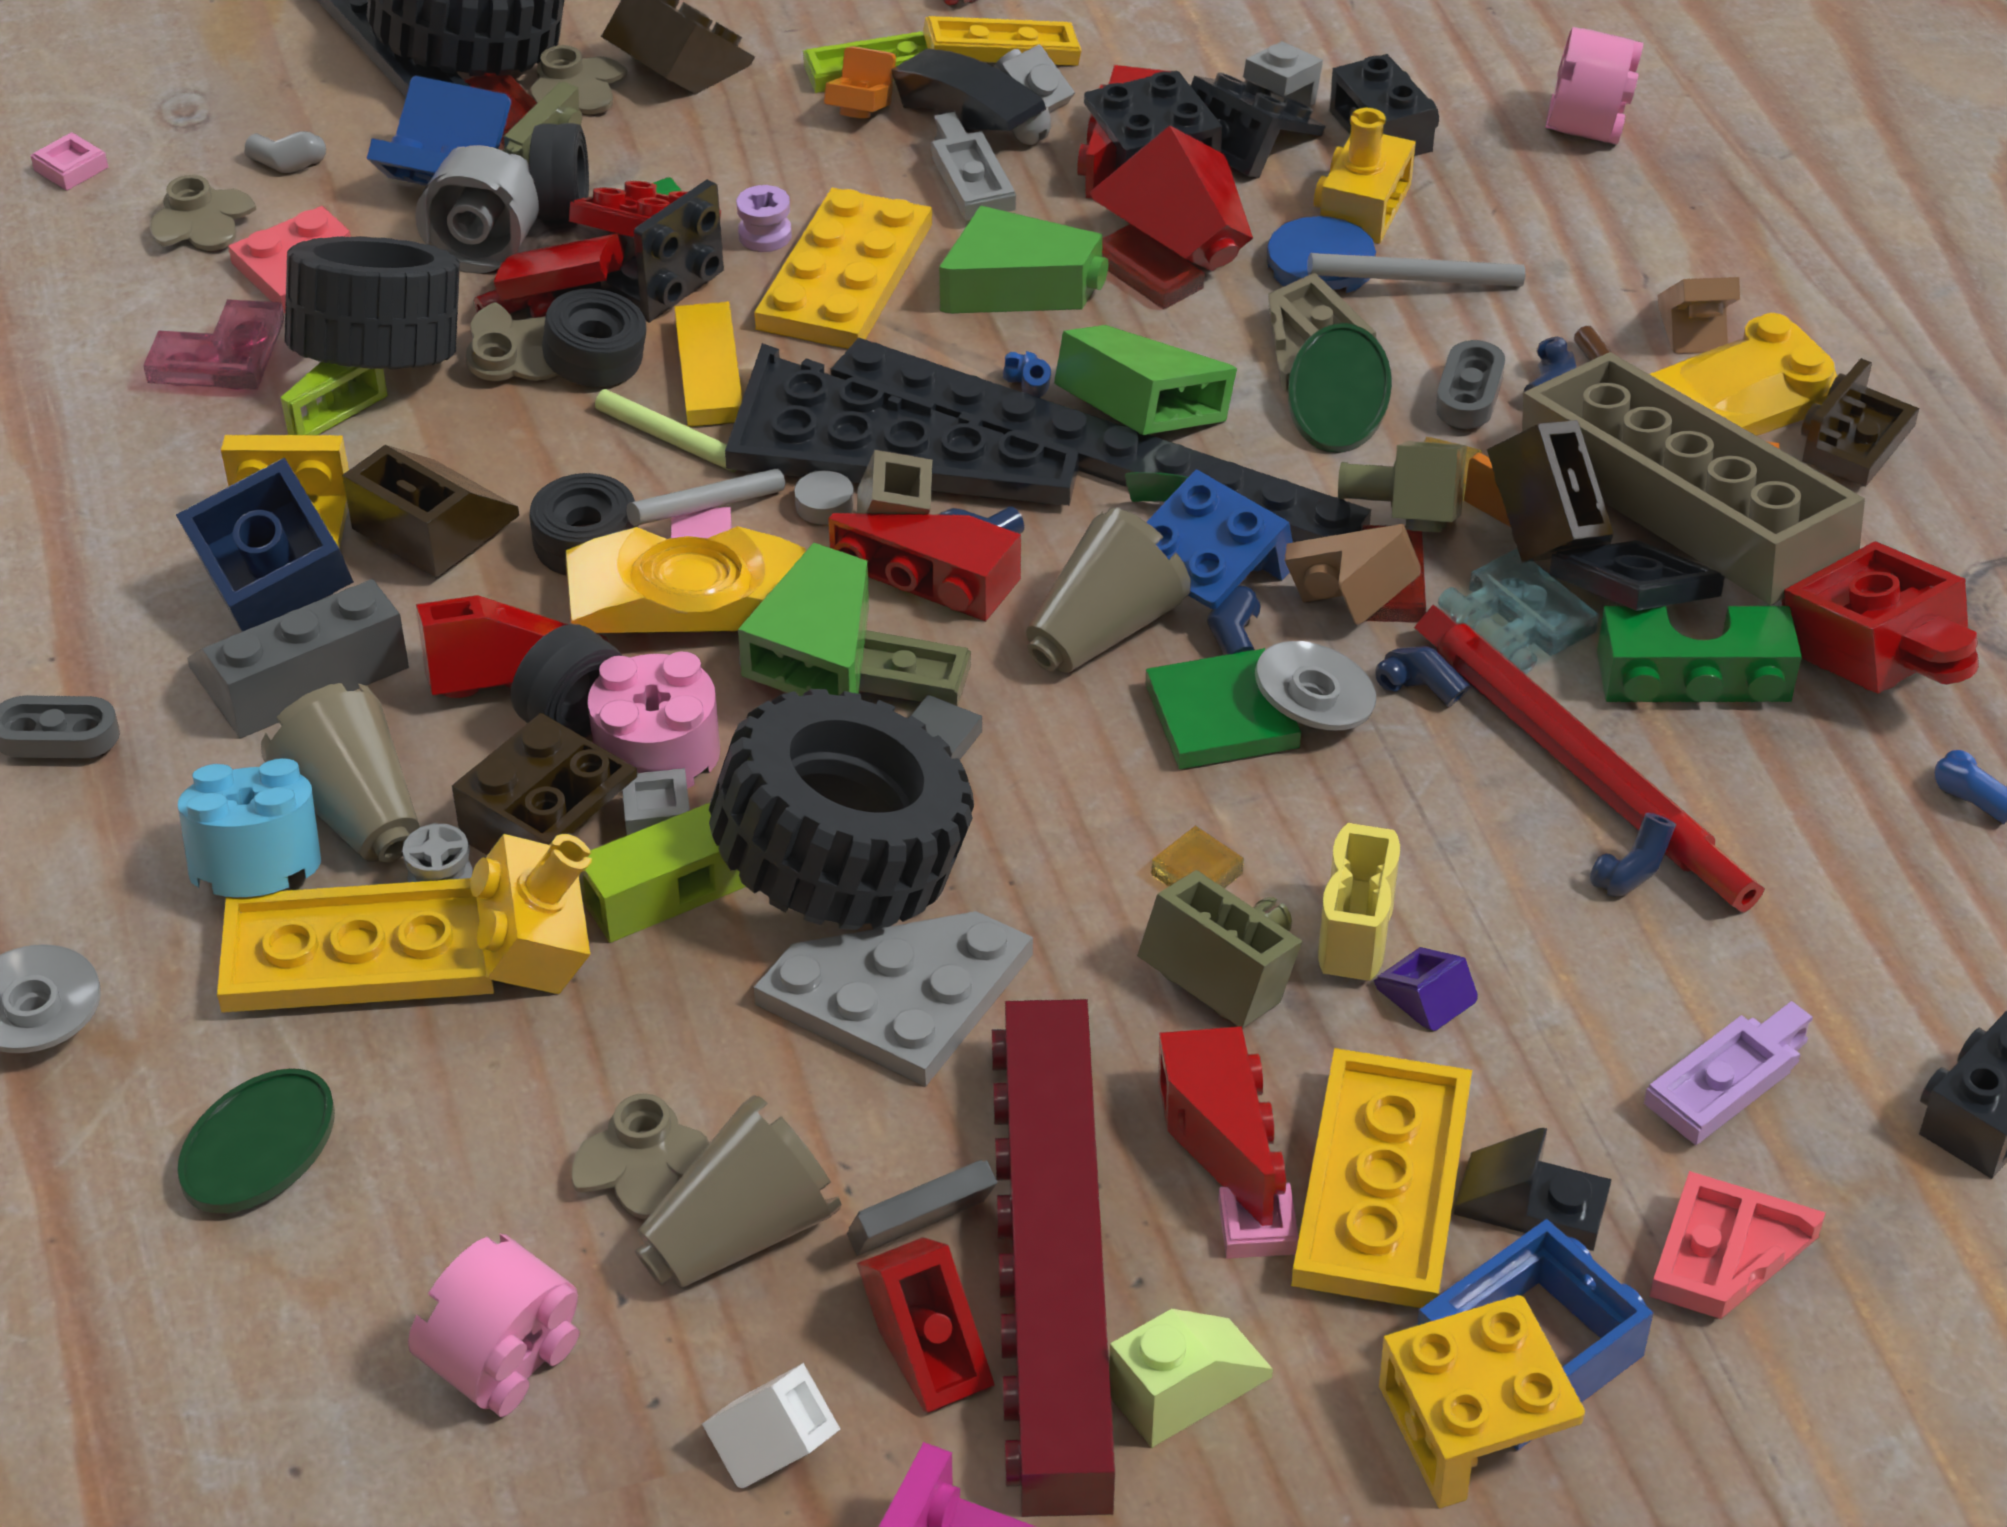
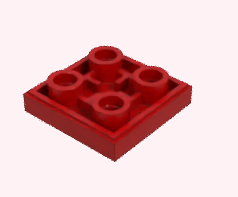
M627 181L624 184V190L608 187L594 188L593 196L577 199L570 203L569 221L634 237V230L637 226L687 192L673 191L669 192V195L656 193L657 185L645 181Z

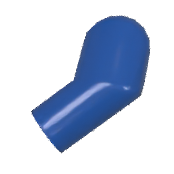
M1026 351V354L1023 355L1017 352H1009L1005 356L1003 378L1009 383H1022V392L1040 398L1049 389L1051 368L1046 361L1039 359L1035 353Z
M1952 750L1937 762L1934 770L1935 780L1942 791L1973 803L2002 824L2007 822V787L1979 768L1975 758L1970 753L1963 750Z

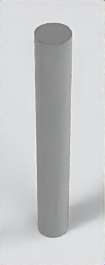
M772 469L639 500L627 505V517L633 526H638L781 492L785 487V479L779 469Z

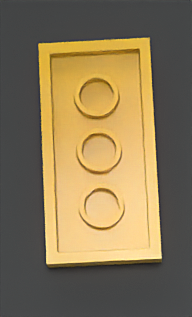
M832 187L755 310V330L849 349L858 337L866 340L932 226V207L913 204L903 199H888L863 194L853 189Z
M471 878L287 890L253 897H226L217 998L221 1013L494 994V980L487 979L483 949H480L477 943V932L480 922L477 899L471 893Z
M1334 1048L1294 1260L1291 1286L1417 1308L1424 1307L1439 1296L1472 1070Z

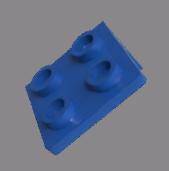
M414 76L409 85L396 136H393L391 142L372 138L366 159L388 178L427 186L441 163L453 149L475 145L499 149L511 106V99L503 93Z
M1197 469L1147 521L1148 524L1153 526L1163 536L1156 545L1168 560L1177 552L1184 562L1191 579L1188 596L1210 609L1218 608L1252 570L1261 571L1263 569L1280 580H1283L1290 573L1285 563L1287 543H1293L1289 522Z

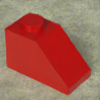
M922 1237L856 1263L879 1332L923 1411L931 1412L995 1385L949 1245Z

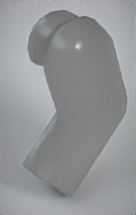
M307 131L297 132L277 141L255 133L246 140L244 151L248 158L282 173L290 174L302 170L311 164L319 163L326 154V145L321 137Z

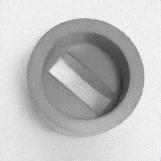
M1044 102L1046 110L1011 130L1015 138L1023 144L1033 145L1038 142V139L1044 140L1048 137L1051 129V116L1046 102Z

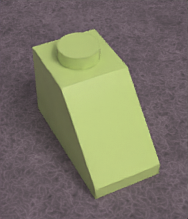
M1170 1309L1110 1343L1109 1373L1111 1399L1152 1448L1271 1379L1273 1368L1229 1318Z

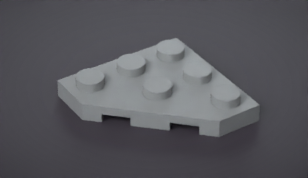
M974 911L794 943L790 945L754 986L755 1005L926 1087L1033 955V937Z

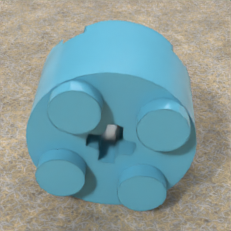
M274 759L263 763L260 767L233 770L228 765L211 764L194 771L192 774L194 784L188 787L178 800L187 869L192 884L199 888L201 879L212 883L213 894L224 897H253L289 888L288 876L302 869H305L306 878L316 872L321 863V852L312 787L308 779L300 774L299 765L296 761L291 759Z

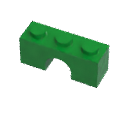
M1604 606L1597 647L1606 702H1792L1802 658L1790 606H1728L1722 636L1710 640L1692 639L1677 632L1669 622L1666 606L1637 611L1626 606Z

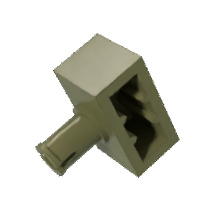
M1407 441L1397 445L1394 466L1360 465L1341 462L1338 477V499L1344 500L1348 498L1391 502L1392 518L1406 519V530L1441 532L1442 528H1446L1447 522H1453L1462 513L1467 445Z
M1195 870L1157 894L1137 956L1161 972L1166 979L1180 985L1213 1008L1221 1017L1232 1021L1237 1026H1242L1243 1029L1281 1003L1303 941L1289 932L1292 926V918L1284 903L1279 904L1278 907L1269 913H1265L1275 906L1276 898L1266 897L1257 902L1254 907H1251L1198 870Z

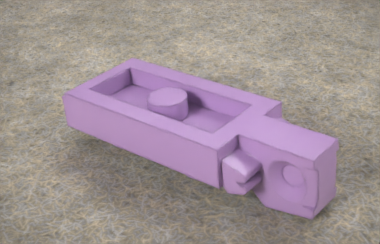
M1792 1001L1762 1024L1754 1018L1747 1020L1742 1015L1652 1082L1646 1089L1644 1104L1694 1145H1698L1790 1073L1791 1069L1799 1062L1798 1058L1801 1054L1797 1051L1808 1041L1806 1037L1807 1029L1813 1017Z

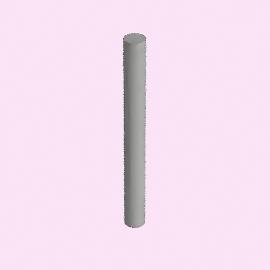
M1310 253L1307 264L1308 274L1310 275L1315 272L1318 276L1523 286L1525 281V266L1522 264Z

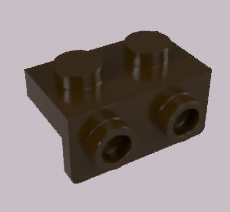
M1860 358L1847 375L1838 374L1830 387L1827 399L1821 405L1814 403L1807 412L1801 428V435L1807 437L1802 461L1833 473L1841 479L1866 487L1915 427L1920 408L1868 388L1867 384L1872 362Z

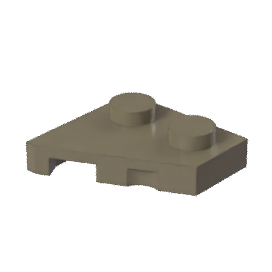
M1315 272L1268 294L1269 313L1281 387L1286 392L1288 391L1291 368L1298 351L1305 341L1318 330L1332 324L1348 323L1362 327L1376 338V331Z

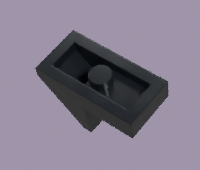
M1537 1128L1471 1152L1453 1215L1522 1233L1529 1232L1545 1219H1548L1567 1237L1577 1239L1587 1250L1594 1251L1612 1179L1543 1162L1547 1128Z

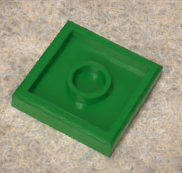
M1265 648L1146 669L1145 685L1179 769L1300 748L1301 731L1297 722L1272 706L1263 696L1256 683L1255 668Z

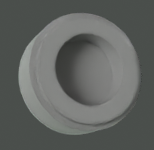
M816 471L805 475L796 483L794 490L796 511L801 518L810 523L829 525L828 518L833 513H851L853 510V485L846 476L840 473Z

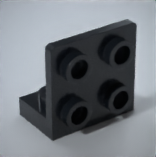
M1179 71L1158 72L1150 77L1125 83H1112L1104 88L1084 93L1085 106L1116 146V170L1169 125L1221 152L1222 125Z
M1218 72L1215 79L1194 75L1190 85L1222 125L1221 153L1224 154L1229 166L1247 176L1260 178L1280 129L1322 136L1326 125L1311 118L1312 108L1289 98H1285L1281 102L1271 97L1273 91L1247 79L1243 82L1231 75Z
M708 179L703 181L637 226L634 230L636 255L622 264L620 271L611 272L607 275L605 281H600L601 290L616 293L630 300L640 309L645 320L650 323L723 272L724 263L718 185Z

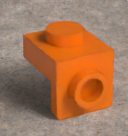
M855 46L847 47L844 51L842 77L826 83L824 104L840 106L841 115L854 118H870L871 112L891 105L894 81L891 69L895 67V54Z

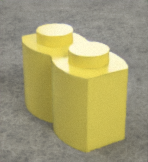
M1347 823L1338 833L1333 846L1331 876L1323 896L1318 961L1323 974L1371 981L1381 969L1385 956L1388 922L1394 907L1400 856V842L1395 830Z

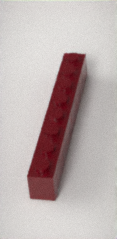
M1088 999L1005 1001V1029H992V1071H1006V1083H993L994 1125H1008V1138H995V1167L997 1181H1010V1195H997L998 1238H1012V1253H999L1000 1298L1014 1297L1015 1312L1001 1314L1002 1359L1016 1358L1017 1375L1003 1376L1004 1422L1018 1421L1019 1440H1005L1006 1487L1021 1486L1022 1517L1114 1515L1115 1459Z

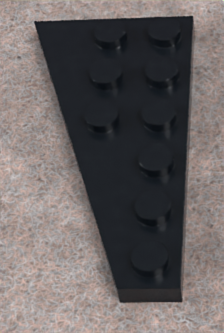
M763 343L761 344L725 449L726 469L751 471L754 473L779 469L783 475L804 477L816 471H833L846 476L854 483L861 482L874 450L931 459V492L938 491L975 495L984 498L993 497L1068 506L1071 503L1079 468V450L1017 429L1003 434L982 427V417L964 411L958 418L936 411V402L858 375L844 380L826 374L824 364L807 358L801 365L780 358L779 349Z

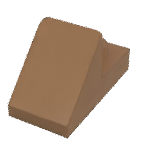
M1739 277L1682 279L1658 294V308L1674 353H1704L1728 344L1726 307L1740 300Z
M1404 524L1287 543L1285 563L1303 603L1343 596L1356 625L1365 622L1420 575L1421 569Z

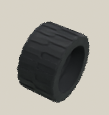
M338 236L299 242L287 251L284 342L289 349L297 352L300 356L346 367L367 369L419 368L436 365L444 360L447 361L456 352L460 261L450 252L435 246L392 238Z

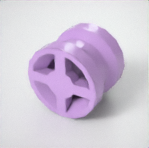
M758 185L741 192L736 199L737 215L741 218V222L738 225L739 241L750 250L758 252H770L787 245L792 238L791 223L787 219L790 212L788 194L784 190L770 185Z

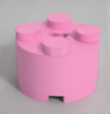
M1572 27L1558 69V79L1555 92L1552 93L1546 128L1618 145L1625 121V114L1623 112L1626 103L1631 104L1638 80L1639 73L1636 71L1643 43L1585 28Z
M680 651L670 655L646 654L631 658L614 656L605 660L600 665V675L593 683L588 695L589 717L594 744L636 767L637 773L685 768L687 789L695 785L694 777L708 767L709 773L716 766L720 755L716 693L710 676L701 668L700 659L696 655Z
M500 1234V1244H496L489 1237H485L463 1251L437 1279L428 1295L438 1301V1304L428 1322H425L416 1315L410 1329L408 1345L412 1355L483 1409H491L498 1416L504 1417L510 1414L525 1397L529 1388L527 1378L545 1361L551 1366L559 1364L575 1346L580 1333L579 1329L571 1324L578 1301L576 1287L508 1235Z

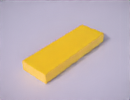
M939 16L925 17L923 35L928 49L951 51L972 57L981 62H997L1001 57L1014 49H1019L1023 53L1041 44L1055 65H1079L1082 50L1070 22Z
M730 302L674 306L687 426L735 423L742 403V393Z

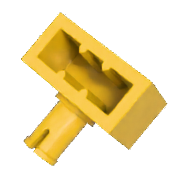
M1360 108L1355 110L1351 116V135L1344 147L1338 146L1335 149L1329 175H1321L1318 180L1313 203L1314 207L1320 208V216L1343 219L1359 226L1373 239V243L1380 244L1411 187L1416 141L1383 134L1385 115L1374 108Z
M503 834L487 857L481 858L476 863L471 876L470 888L472 895L477 899L480 922L477 932V943L479 948L483 949L487 979L560 994L591 955L579 875L587 869L592 858H588L591 852L579 838L570 834H560L554 838L550 845Z

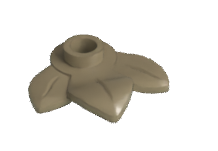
M568 45L553 46L546 49L541 55V61L537 65L538 80L531 88L532 97L535 104H537L559 82L564 81L579 87V111L582 114L603 113L613 105V94L609 84L622 79L628 72L621 63L614 59L603 56L582 58L581 52L575 47Z
M184 175L175 178L168 184L166 188L167 193L163 199L164 208L152 217L151 230L154 240L161 246H169L189 239L190 243L198 249L205 251L222 250L231 245L236 239V227L233 219L251 214L256 210V205L248 194L240 190H215L209 185L208 180L202 176Z
M496 302L481 309L475 314L470 324L473 340L466 349L468 369L477 377L489 381L506 380L513 376L538 381L559 376L548 366L542 351L545 317L512 321L509 313Z
M652 1094L632 1095L621 1101L616 1107L614 1114L610 1118L607 1130L595 1134L582 1142L572 1166L574 1189L577 1192H591L615 1187L617 1200L623 1208L631 1215L647 1220L710 1142L701 1131L678 1124L676 1114L661 1098Z

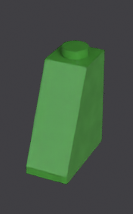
M980 205L939 267L940 311L953 314L1083 309L1095 289H1102L1107 277L1108 259L1102 257V234Z
M1100 325L1063 331L1054 384L1140 434L1146 435L1227 421L1237 368L1228 363L1111 326Z
M813 542L738 629L741 676L787 693L795 691L798 696H803L810 689H827L829 695H840L843 691L858 694L869 612L867 560Z

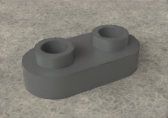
M1481 340L1463 341L1452 347L1437 391L1436 413L1442 421L1454 428L1468 430L1484 425L1491 419L1503 381L1505 355L1499 347Z
M24 695L13 697L0 703V752L10 757L94 758L110 750L117 743L120 736V728L114 707L107 700L99 697Z

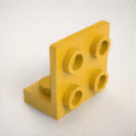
M343 435L224 436L221 454L228 487L285 458L340 549L348 512L342 475L349 470Z
M1523 1296L1509 1297L1384 1336L1379 1388L1439 1509L1467 1500L1471 1468L1477 1466L1479 1456L1583 1423L1585 1409Z

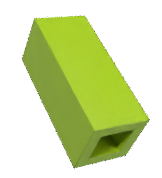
M710 802L590 850L591 854L588 858H592L591 863L579 875L582 902L609 943L746 887L741 883L739 870L730 871L720 855L719 846H716L709 825L711 818L709 812Z

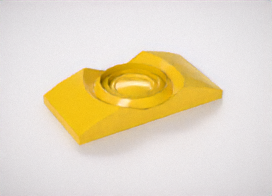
M739 526L709 538L684 536L666 539L638 527L598 537L566 550L571 624L585 626L595 633L738 631L740 626L806 552V549L781 537Z

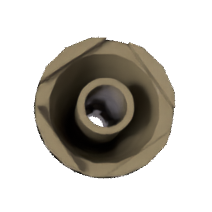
M1110 508L1105 514L1102 511L1092 520L1026 629V636L1029 641L1027 649L1038 665L1051 672L1055 669L1065 673L1071 672L1181 604L1182 600L1190 593L1191 579L1184 562L1177 552L1168 560L1165 554L1158 548L1156 544L1163 536L1153 526L1137 515L1120 508Z
M338 683L330 684L305 694L287 706L276 717L282 727L277 731L272 740L265 733L261 741L263 760L265 762L274 759H291L296 761L299 765L300 774L308 779L311 784L315 813L363 859L367 861L392 862L403 857L404 841L410 833L419 828V823L380 701L368 686L358 684L360 691L347 692L344 685Z
M753 1095L741 1104L638 1229V1234L644 1244L635 1250V1253L647 1271L660 1285H663L671 1278L680 1288H683L829 1219L841 1209L842 1203L839 1196L824 1199L820 1191L830 1184L831 1181L791 1126L782 1117H779L769 1125L757 1113L768 1104L761 1097Z

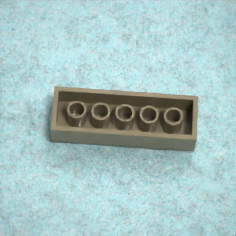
M1611 352L1523 392L1522 432L1537 424L1578 420L1604 503L1709 568L1720 572L1725 578L1769 605L1785 598L1784 589L1860 549L1865 498Z

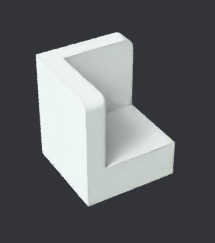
M804 1363L734 1400L702 1423L732 1479L739 1488H745L810 1454L840 1430Z

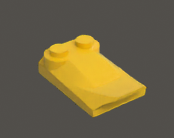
M1766 313L1751 319L1745 326L1742 339L1650 373L1651 376L1756 436L1804 420L1814 403L1821 405L1827 399L1830 387L1837 377L1835 365L1831 357L1799 326L1790 321L1788 317L1778 313Z

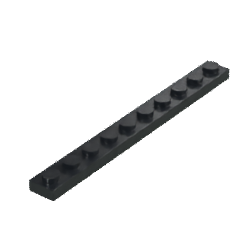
M858 337L831 368L832 376L844 380L858 375L936 402V411L956 418L963 411L982 417V427L1003 434L1017 429L1079 450L1078 471L1127 487L1125 474L1164 473L1189 477L1197 469L1288 521L1293 542L1368 530L1370 527L1371 509L1249 469L1148 434L1142 435L1132 428L1121 426L1028 393L933 363L927 359L919 358L876 342Z

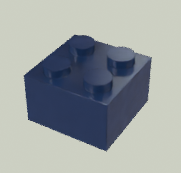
M285 458L176 514L195 553L241 632L322 600L354 583L338 545Z

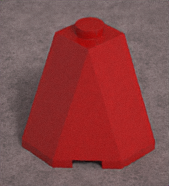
M1170 125L1089 192L1093 200L1183 258L1210 271H1214L1216 268L1233 261L1238 255L1239 250L1253 239L1228 161L1224 154Z

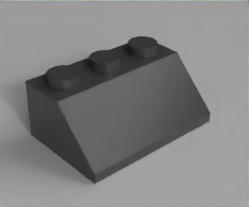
M373 579L232 635L229 638L204 647L187 657L190 669L240 739L279 723L276 717L287 706L307 693L330 684L342 683L347 692L359 689L358 684L367 686L409 668L400 613Z

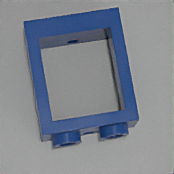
M1545 1219L1419 1309L1417 1326L1509 1297L1522 1296L1539 1283L1601 1338L1562 1367L1582 1403L1644 1356L1654 1312L1646 1306L1643 1298L1635 1289L1627 1284L1619 1283L1595 1262L1590 1252L1580 1241L1567 1237L1548 1219ZM1530 1441L1514 1445L1513 1447L1518 1451Z

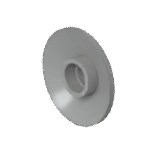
M1304 641L1281 642L1267 648L1257 662L1255 678L1263 696L1281 713L1304 725L1334 731L1352 729L1366 722L1376 705V691L1368 675L1351 659L1331 648Z
M46 944L24 946L0 954L1 1052L29 1053L56 1046L74 1036L90 1021L100 1001L101 987L95 968L83 955L66 947Z

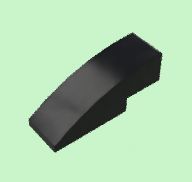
M926 49L891 69L903 108L936 109L938 115L955 112L964 129L1011 131L1046 110L1044 100L1021 82L984 62L951 51Z

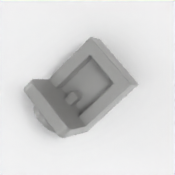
M1282 41L1246 58L1243 78L1267 88L1283 98H1289L1310 107L1316 103L1323 60Z
M1041 44L1023 53L1019 49H1014L1001 57L994 65L995 68L1021 82L1047 103L1049 113L1068 104L1075 94Z

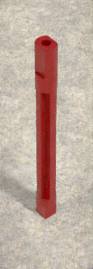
M1434 604L1429 608L1414 628L1437 647V652L1459 675L1637 831H1639L1646 813H1654L1673 821L1676 827L1665 855L1683 871H1693L1730 905L1743 913L1750 910L1758 902L1765 888L1715 846L1716 840L1713 835L1468 624H1458Z

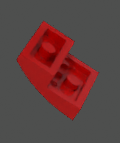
M615 233L512 254L501 264L493 283L500 300L504 301L605 281L608 273L620 271L627 240L625 235Z

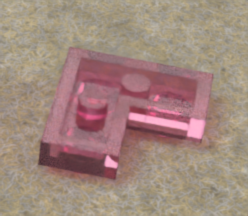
M227 299L213 334L158 330L143 365L147 383L169 384L180 387L202 386L232 390H258L285 321L282 302Z

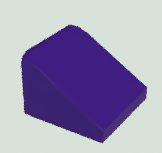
M1419 947L1378 975V978L1374 980L1377 990L1421 1026L1432 1031L1441 1028L1478 1000V994L1465 957Z

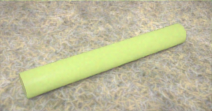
M607 389L602 390L598 394L595 401V408L598 411L726 469L725 449L727 444ZM726 469V470L731 471V472H733V473H734L735 471H737V470H733V469Z

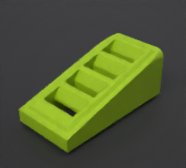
M320 362L280 397L288 435H319L387 397L388 393L383 369L346 367ZM321 396L322 401L319 404H317L316 399ZM306 405L307 414L302 418L300 408Z

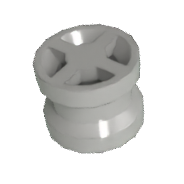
M433 823L413 831L404 841L402 853L405 865L409 870L408 882L471 878L473 869L468 860L470 854L469 844L466 835L459 828L449 824Z

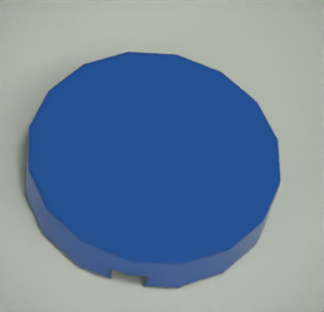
M1326 216L1302 217L1283 224L1272 233L1267 245L1266 261L1268 269L1271 267L1274 270L1273 277L1280 285L1286 286L1309 275L1307 264L1310 253L1376 257V250L1373 239L1361 227L1346 220ZM1319 276L1332 290L1346 287V293L1359 289L1370 280V278Z

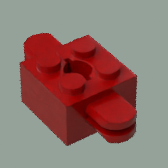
M1877 541L1862 547L1784 589L1785 598L1781 600V606H1790L1802 659L1858 684L1867 690L1879 694L1884 690L1893 688L1898 682L1915 673L1944 685L1959 683L1971 678L1979 668V657L1976 651L1978 645L1977 632L1968 628L1965 578Z

